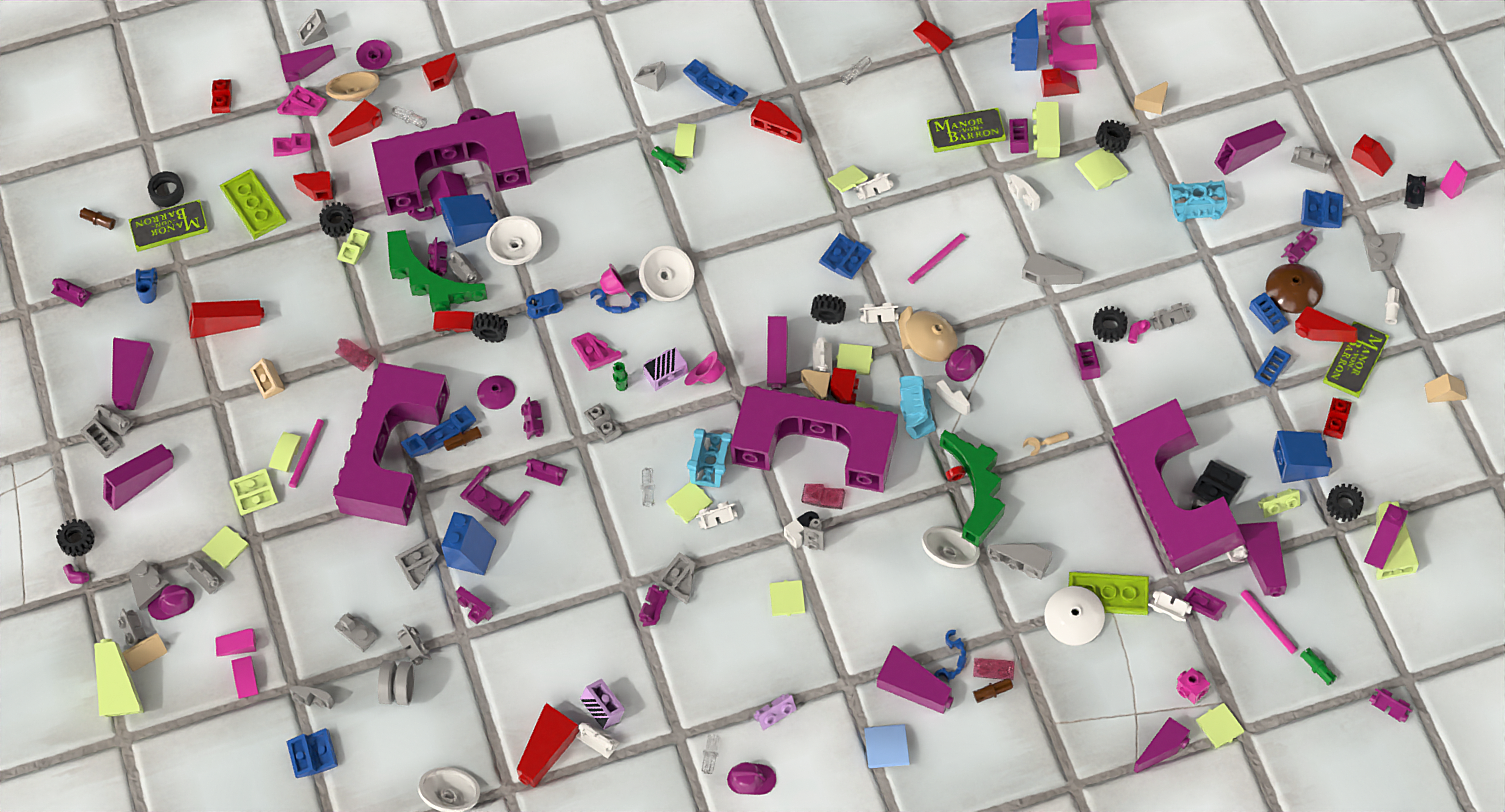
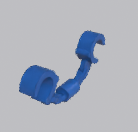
M597 288L590 293L591 299L595 295L602 296L596 300V305L616 314L640 308L639 302L636 301L637 298H643L647 303V296L641 291H637L631 296L630 300L632 303L629 307L622 308V306H606L605 300H607V295L602 289Z
M949 630L946 633L945 642L950 649L953 647L961 649V656H959L957 662L958 668L954 672H947L945 668H942L934 674L936 677L940 675L945 676L948 682L962 671L967 660L966 650L961 638L956 641L949 640L950 636L956 634V630Z

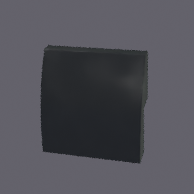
M1210 460L1191 492L1209 502L1224 496L1228 506H1230L1246 478Z

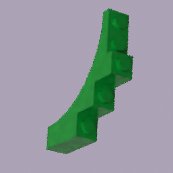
M406 230L387 232L389 266L392 279L409 277L412 296L429 294L432 313L451 310L450 304H462L470 301L479 302L487 299L485 283L467 284L454 282L438 276L421 264L410 248Z
M944 430L940 436L939 446L952 454L964 467L973 488L974 507L969 519L963 526L961 538L979 547L1004 515L1005 504L998 498H993L1000 490L1002 479L997 474L990 472L996 465L998 453L993 448L983 444L977 449L973 444L963 441L956 434Z

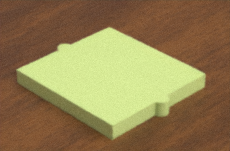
M852 165L828 178V181L843 193L864 182L868 177L855 165Z
M840 344L839 353L836 356V360H838L837 368L856 370V374L870 375V366L873 363V346Z
M690 481L666 500V503L674 510L675 515H679L686 523H689L699 515L700 510L709 507L713 501L704 493L703 489H700Z
M225 525L202 548V551L211 557L213 562L216 561L226 569L249 544L239 536V533L233 532Z
M784 580V582L769 583L772 616H791V614L805 613L802 580Z
M1224 703L1213 710L1209 709L1206 714L1196 719V722L1216 749L1227 742L1231 743L1234 738L1244 733V729Z

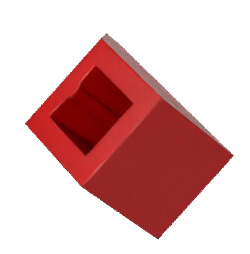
M455 52L421 65L423 75L431 92L449 85L458 67Z
M330 171L293 175L296 188L314 201L333 199V181Z
M834 367L831 379V395L838 403L856 404L857 393H854V391L858 390L860 381L859 378H856V370Z

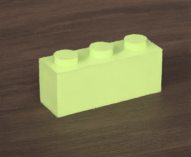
M1036 102V109H1032V120H1036V124H1033V135H1036V139L1033 140V150H1037V158H1059L1058 102Z

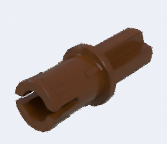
M87 208L80 210V218L93 222L95 226L100 225L109 230H112L115 226L116 220L102 215V212H94Z
M478 426L463 433L459 432V435L445 440L443 444L447 451H451L462 445L467 446V443L482 438Z
M1010 678L994 684L989 683L988 686L972 692L976 702L979 703L992 697L996 698L998 694L1011 690L1013 683Z

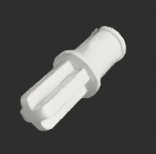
M1395 287L1388 290L1387 302L1385 303V323L1390 325L1397 323L1398 309H1400V291Z

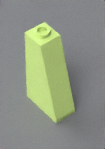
M1386 501L1378 506L1376 512V532L1389 504L1400 507L1398 501ZM1405 523L1383 569L1381 570L1376 567L1377 580L1416 573L1418 561Z
M112 639L100 640V643L94 644L99 716L112 717L144 713L119 644L112 642Z

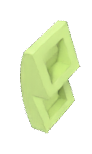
M678 123L675 157L693 158L697 124Z
M352 228L346 243H343L337 259L355 265L361 257L371 235L368 232Z
M283 431L273 452L269 467L289 473L293 457L297 455L302 437Z

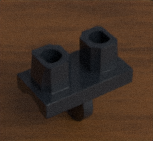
M1407 175L1404 205H1407V208L1418 209V207H1423L1427 176Z

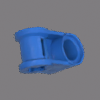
M155 267L151 270L136 269V291L140 301L144 304L152 303L156 299L158 276Z
M549 289L545 292L531 295L526 299L527 314L533 319L558 313L564 307L556 289Z

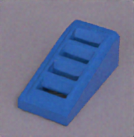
M1265 292L1250 302L1249 309L1273 334L1288 326V321ZM1277 320L1280 321V322L1277 323L1276 325H1273V324H1272V323H1274V322L1277 321Z
M1274 346L1254 378L1271 388L1290 361L1291 355ZM1276 356L1280 358L1281 360H1283L1282 363L1274 359L1273 357ZM1270 362H1273V363H1275L1276 365H1278L1279 367L1276 368V367L1272 366V365L1269 364V363H1270ZM1266 367L1275 371V373L1272 374L1269 371L1265 370ZM1264 373L1268 375L1269 377H1271V380L1269 381L1268 379L1261 376V374Z

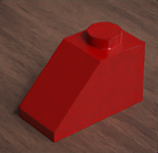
M1061 68L1041 70L1040 83L1043 97L1079 93L1076 76Z
M1366 134L1355 144L1351 159L1381 177L1393 165L1392 160L1382 145Z

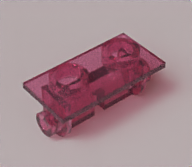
M340 338L337 342L339 348L335 353L362 372L376 359L349 339Z
M974 658L973 677L1002 680L1010 678L1013 680L1015 661Z

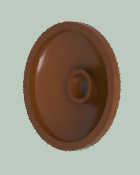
M1289 263L1275 268L1269 274L1265 290L1278 309L1287 313L1299 314L1307 306L1314 308L1320 302L1323 285L1316 272L1309 267Z

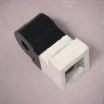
M808 511L784 527V536L796 549L802 545L804 527L809 528L810 522L813 519H819V515L816 512Z

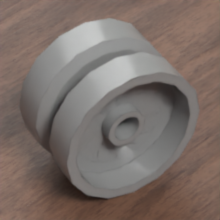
M383 660L378 677L379 703L392 704L396 700L398 705L409 706L414 690L413 662L401 661L397 667L395 661Z

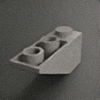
M1031 252L1022 269V279L1037 285L1082 284L1084 272L1076 267L1065 265L1059 260L1047 258L1041 253Z
M1035 544L989 545L987 556L995 562H1002L1013 570H1020L1031 578L1041 580L1051 562L1052 552Z

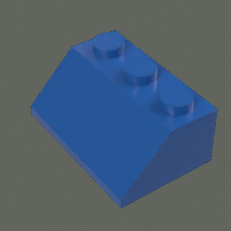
M1032 9L1016 24L1015 32H1012L1011 64H1014L1015 71H1036L1039 43L1037 9Z

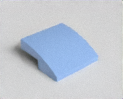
M905 724L864 728L868 768L909 765Z

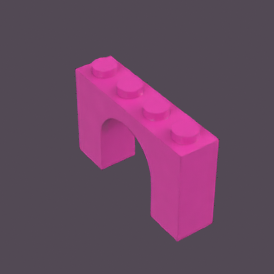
M1090 0L1047 3L1046 10H1043V20L1047 21L1045 36H1049V39H1047V50L1051 51V54L1048 55L1049 65H1052L1053 69L1061 68L1064 71L1096 69V44L1071 45L1064 42L1058 35L1067 27L1088 26L1091 24Z

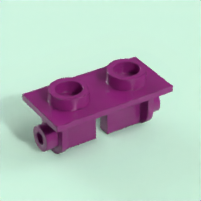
M1313 229L1307 232L1303 230L1296 236L1297 241L1289 243L1284 248L1286 252L1281 258L1287 256L1290 263H1297L1305 255L1301 248L1308 252L1317 244V237L1310 234Z
M435 237L433 243H430L428 247L430 259L427 269L442 277L447 273V260L440 258H447L448 246L444 241L437 242V237Z
M54 278L52 281V285H54L52 294L81 308L92 295L91 292L62 278Z
M528 397L521 406V414L524 416L523 429L526 432L527 440L532 435L541 437L544 433L543 420L536 419L542 417L541 405L537 400L530 401V397Z
M532 458L527 460L526 466L528 468L525 475L561 486L568 469Z
M654 584L652 587H649L645 600L650 605L643 603L639 613V621L643 622V627L656 625L659 621L661 610L667 600L668 589L660 591V587Z
M1376 688L1375 690L1378 694L1377 696L1373 694L1369 699L1372 702L1371 705L1383 712L1390 706L1391 709L1388 715L1399 722L1405 723L1409 717L1406 714L1407 711L1413 712L1409 709L1410 704L1402 699L1396 701L1391 698L1393 694L1384 688L1381 690Z

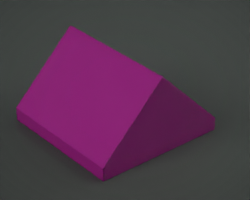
M441 170L427 184L436 216L442 215L440 198L468 195L463 177L460 174Z

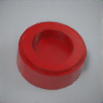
M956 466L946 472V477L948 481L954 482L963 478L966 471L963 466Z

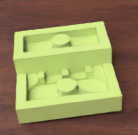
M1104 148L1086 155L1075 163V166L1096 190L1109 187L1112 181L1126 177L1129 172L1113 153H1109L1110 150L1104 151Z
M266 468L229 481L241 516L278 503Z

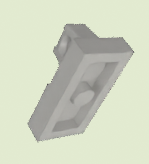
M349 613L344 614L334 626L339 633L362 652L377 639V636Z

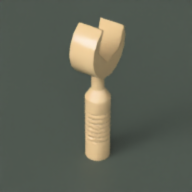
M1067 432L1048 437L1042 442L1030 437L1024 441L1023 448L1028 444L1034 446L1035 450L1031 452V456H1035L1039 453L1040 446L1067 440L1069 435Z

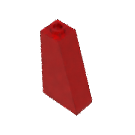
M260 300L192 302L188 322L190 339L260 326L261 318H264V307H260Z
M548 703L542 709L517 767L518 779L524 785L528 786L530 784L534 788L574 741L575 736L580 731L578 724Z

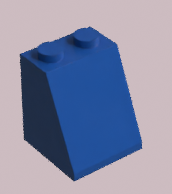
M483 194L442 197L439 199L443 219L456 247L487 236L490 228L498 221L496 214H492L490 211L492 206L489 199L485 200Z
M1277 431L1273 453L1282 483L1328 476L1330 468H1332L1331 457L1327 456L1326 440L1322 439L1321 433Z
M454 512L441 545L447 567L484 576L497 541L473 516Z

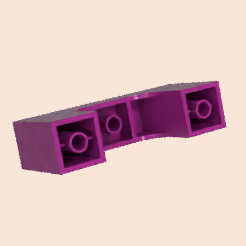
M515 111L371 142L388 216L408 212L410 207H414L417 210L424 208L419 187L420 179L424 173L431 169L466 161H481L490 168L496 192L531 185L528 163Z
M379 362L378 368L373 372V383L369 385L367 390V400L362 404L361 418H358L356 421L355 435L353 434L350 439V450L345 453V464L339 471V482L333 488V496L340 513L407 526L418 493L413 475L383 469L380 467V463L391 431L398 424L405 421H415L438 426L441 423L450 391L446 375Z
M746 386L730 445L732 464L770 471L778 442L788 435H803L839 442L849 449L845 465V486L884 492L898 434V414H894L891 411H878L871 407H857L854 404H841L834 400H820L812 396L804 397L796 393H783L776 389L767 390L759 386Z
M1176 398L1112 428L1115 434L1112 436V439L1119 450V454L1127 467V471L1135 484L1134 486L1142 499V503L1174 569L1178 568L1180 573H1184L1246 544L1224 496L1194 510H1184L1177 507L1170 496L1162 478L1164 465L1172 457L1198 445Z

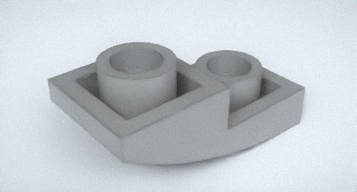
M600 403L584 412L592 427L605 443L622 435L621 429L615 424L609 412Z
M291 686L289 689L292 699L300 705L304 703L310 706L314 702L317 706L321 708L325 706L328 709H331L334 705L332 695L319 689L305 686Z

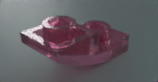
M804 484L801 501L802 503L817 507L842 509L846 492L844 489L825 488L823 484Z

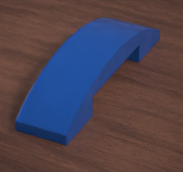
M696 59L683 69L685 75L699 88L725 104L737 106L748 96V92L737 85L731 86L710 73L708 67Z
M465 405L451 413L450 419L420 436L417 433L402 441L401 445L411 458L430 453L444 446L443 442L459 435V432H465L476 422V418Z

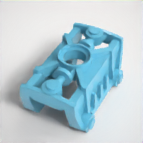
M1210 180L1204 183L1185 184L1181 182V184L1176 185L1169 184L1172 210L1178 222H1184L1186 219L1207 217L1217 220L1227 208L1228 202L1224 180L1218 182ZM1215 196H1217V197H1219V198H1222V197H1223L1224 200H1216V201H1215L1214 199H1212V197H1215ZM1182 198L1188 199L1185 203H1175V201Z
M921 376L900 377L902 400L900 401L904 421L907 422L905 426L906 431L913 439L921 438L936 430L930 405L931 392L929 389L924 388L925 384Z
M698 428L694 430L695 443L692 457L687 462L690 481L696 485L720 488L722 474L726 472L724 462L728 451V444L731 443L733 436L728 432H723V435L706 433L705 429ZM706 437L710 438V443L712 444L708 451L704 446ZM721 441L720 450L718 451V448L716 446L719 445ZM708 457H714L716 462L708 464L705 460ZM704 469L705 475L701 480H697L698 473ZM713 470H715V483L711 482L710 474H713Z

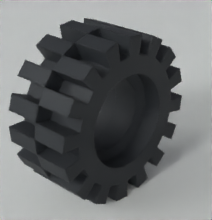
M1114 120L1102 122L1095 137L1099 147H1104V151L1110 150L1109 153H1113V151L1115 153L1123 152L1131 138V131H1129L1128 127L1125 128L1124 123L1121 125L1119 124L1120 121L1115 123Z
M333 202L330 207L327 204L325 206L326 210L322 208V213L319 214L322 230L326 235L329 234L330 237L335 235L336 238H339V234H342V237L345 236V232L349 234L354 224V218L349 206L347 207L344 203L341 206V202H337V205ZM341 216L344 218L340 223H330L333 217Z
M819 294L813 299L810 314L813 319L816 318V321L821 320L823 324L825 322L829 325L831 323H841L844 320L846 302H843L842 298L838 299V296L832 297V294H829V296L826 294L821 296Z
M1105 306L1104 311L1100 308L1095 313L1093 320L1094 335H1098L1097 338L1099 340L1103 338V342H1106L1108 339L1109 343H1113V339L1116 342L1119 341V337L1122 339L1124 334H1126L1128 324L1125 312L1122 311L1120 313V308L1118 307L1114 310V306H1111V309ZM1106 320L1115 321L1117 327L1113 329L1103 326V322Z
M479 313L475 316L472 333L475 334V337H479L480 340L485 339V342L489 340L491 343H494V341L498 343L506 338L508 321L504 320V317H499L498 314Z
M1344 483L1341 484V487L1336 485L1335 489H1331L1326 506L1331 517L1336 515L1335 520L1338 521L1339 518H1342V522H1345L1348 518V522H1350L1353 518L1356 519L1360 515L1364 504V496L1361 497L1362 492H1357L1358 488L1356 486L1352 489L1351 484L1345 487ZM1348 498L1352 501L1353 505L1350 508L1341 507L1338 504V499Z
M72 519V523L68 520L66 521V526L62 524V530L58 529V535H56L61 550L68 556L71 554L72 557H75L76 553L78 556H82L81 552L83 551L85 554L88 553L87 548L91 550V544H94L93 538L95 537L87 522L84 521L83 523L81 519L77 522L76 519ZM72 534H82V538L78 542L70 543L68 541Z

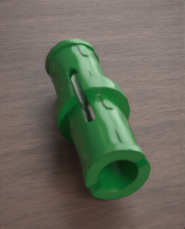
M659 146L654 147L657 151L652 150L651 155L677 173H683L680 168L685 170V163L675 158L674 154L667 153Z
M616 362L613 366V380L616 383L617 390L625 391L626 387H628V374L625 371L624 363Z
M1310 647L1301 653L1300 657L1312 668L1311 671L1314 674L1317 673L1328 686L1331 685V681L1334 682L1337 679V676L1326 666V662L1323 659L1320 660Z

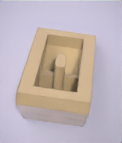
M1167 81L1136 95L1135 109L1161 115L1167 95Z
M802 370L801 381L814 397L827 401L831 385V373Z
M1448 373L1426 383L1424 386L1428 403L1467 399L1464 382Z

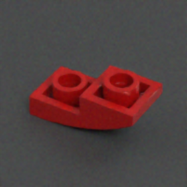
M924 20L913 30L915 35L924 44L928 42L939 54L953 42L941 29L927 20Z
M231 79L213 80L211 91L213 96L212 114L230 113Z
M467 311L435 312L433 330L436 332L453 330L456 333L472 331L475 313Z
M1333 397L1323 435L1342 440L1352 402Z

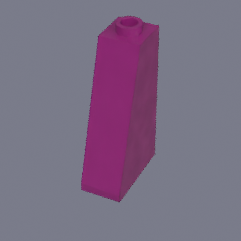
M1276 120L1227 137L1214 163L1224 175H1227L1279 146L1286 131Z
M768 316L767 387H771L772 390H782V387H787V316Z
M116 337L113 339L112 400L116 408L120 410L135 409L154 354L150 343Z
M160 444L105 473L103 478V499L114 511L120 508L173 468L174 456L171 450L166 449L163 444Z
M1277 522L1237 524L1246 542L1244 544L1248 550L1246 558L1264 596L1278 597L1285 594L1287 583Z
M892 646L877 677V687L944 714L946 708L950 709L954 697H951L952 689L897 646Z

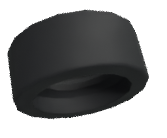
M159 172L152 176L148 182L147 188L150 198L154 204L160 207L174 206L183 198L184 187L182 181L173 172ZM164 183H174L176 185L174 192L169 195L159 196L155 192Z

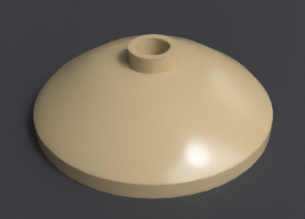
M350 72L329 81L326 85V92L337 100L357 102L374 92L380 81L378 75L372 72Z
M919 311L907 320L905 325L906 340L913 351L922 358L933 362H942L948 360L951 354L956 351V333L951 324L942 316L930 311Z

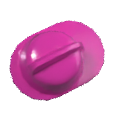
M610 263V268L601 275L600 284L602 290L611 295L626 292L632 298L626 290L619 273Z
M711 352L700 364L693 368L686 376L684 383L692 385L697 381H701L705 384H710L717 381L726 370V367L718 360V352Z

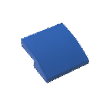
M1306 189L1303 192L1301 224L1321 228H1340L1342 226L1344 195L1327 190L1322 194Z
M839 233L821 257L819 263L843 277L852 279L872 251L860 242L856 241L854 243Z
M326 728L308 736L302 734L286 741L296 778L311 776L338 766L330 732Z

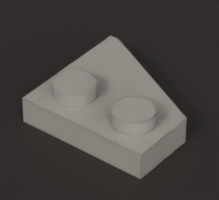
M1400 232L1364 236L1363 242L1371 272L1390 270L1400 238Z
M429 538L395 556V559L412 589L415 590L440 556Z
M679 552L657 579L656 585L664 590L668 589V593L688 604L696 566L695 562Z
M144 559L129 571L137 606L141 611L169 586V583Z

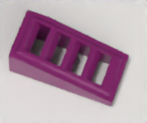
M1027 118L1009 119L1010 152L1012 154L1028 153Z
M1093 341L1074 344L1081 379L1100 378V365Z

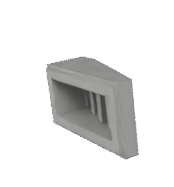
M96 418L80 430L82 435L105 458L121 447ZM98 428L99 430L91 436L90 433ZM100 433L104 434L97 441L94 440ZM107 437L109 440L100 446L99 443ZM112 442L114 445L105 452L104 448Z

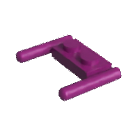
M485 465L460 494V497L506 526L530 497V493L524 491L515 503L510 506L507 502L479 485L491 471V468Z

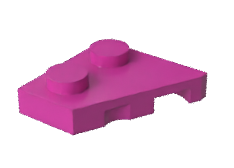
M296 85L277 108V111L282 115L318 116L327 105V101L317 94Z
M589 332L572 338L571 341L589 371L621 359L622 356L620 351H613L608 347L607 343L598 340L596 336Z

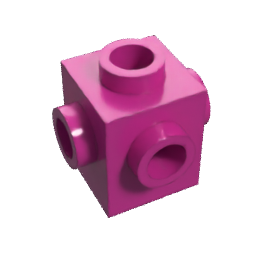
M1191 668L1187 672L1183 671L1178 676L1176 689L1183 698H1188L1195 704L1208 692L1210 683L1200 671Z

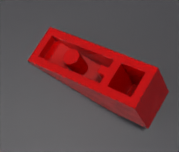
M364 99L328 134L331 146L335 147L368 134L379 127L383 121L381 110Z
M759 99L751 114V126L801 144L802 131L777 105L770 101Z
M1309 306L1303 310L1295 321L1296 333L1312 341L1353 343L1357 341V328Z

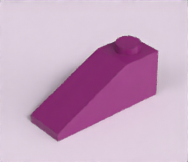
M333 44L280 55L286 83L304 79L336 58Z
M1389 504L1364 559L1365 563L1381 570L1383 569L1408 514L1407 510Z
M1169 717L1136 761L1134 771L1136 773L1143 771L1177 754L1181 748L1185 749L1191 740L1189 738L1190 730Z

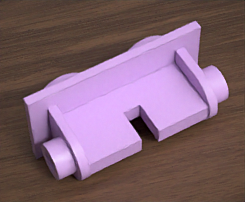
M782 694L771 702V708L769 705H766L756 711V714L753 716L757 722H760L763 731L797 710L792 695Z

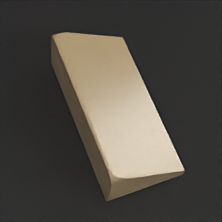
M908 306L898 316L903 349H912L905 337L906 322L913 315L911 306Z
M262 358L250 369L264 399L285 390L270 360Z
M157 633L125 650L122 654L134 672L166 654L167 649Z

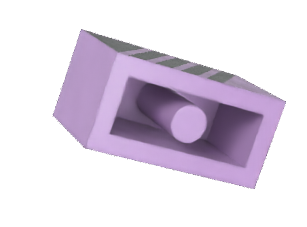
M676 347L664 351L662 355L655 359H649L643 365L644 375L655 391L688 374L687 363Z
M602 679L586 686L580 698L603 730L619 722L625 711L624 707Z

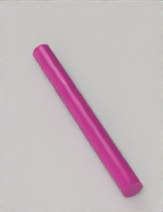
M962 233L959 234L911 275L908 281L914 284L966 239Z
M317 419L289 482V486L292 488H296L324 425V421L321 419Z
M1244 590L1240 595L1287 650L1294 654L1298 650L1253 596L1247 590Z

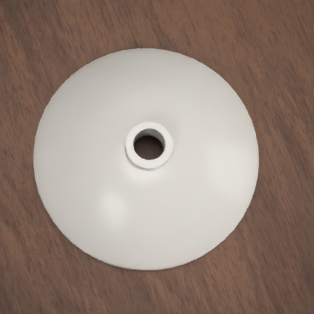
M510 216L497 221L490 228L486 237L488 252L496 261L507 265H519L536 256L542 245V235L539 227L532 220L522 216Z
M673 246L656 247L645 255L640 264V282L644 290L654 299L663 302L676 301L685 296L691 289L694 282V268L691 260L682 250ZM662 272L666 275L665 279L661 277Z
M935 526L929 528L922 538V545L926 553L934 561L946 567L958 569L970 567L977 562L980 555L979 547L961 538L962 531L956 528Z
M1070 586L1060 589L1051 596L1045 608L1044 618L1047 629L1055 639L1067 645L1078 646L1089 643L1099 635L1104 625L1105 611L1102 602L1092 591L1083 587ZM1078 610L1079 614L1074 616L1072 611Z
M450 767L435 768L426 772L421 777L418 787L423 801L441 812H463L469 810L476 805L480 796V787L471 775Z

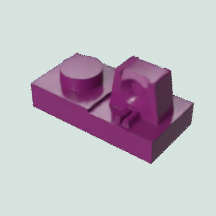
M462 586L457 589V601L462 607L471 609L468 613V618L472 622L478 624L484 618L489 621L493 617L491 607Z
M1193 587L1183 599L1190 603L1192 610L1215 621H1219L1222 617V612L1227 607L1226 602L1196 587Z

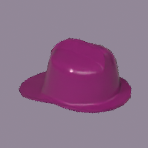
M967 344L959 347L951 354L945 365L947 376L956 382L970 379L983 364L984 353L975 345Z
M176 584L169 585L148 605V612L156 620H165L185 613L194 604V594L187 587Z
M743 762L730 770L727 782L730 789L737 794L763 795L771 792L775 787L776 774L767 765Z

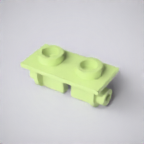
M1289 488L1277 493L1276 498L1274 495L1261 498L1258 505L1260 509L1263 508L1264 518L1300 506L1299 490Z

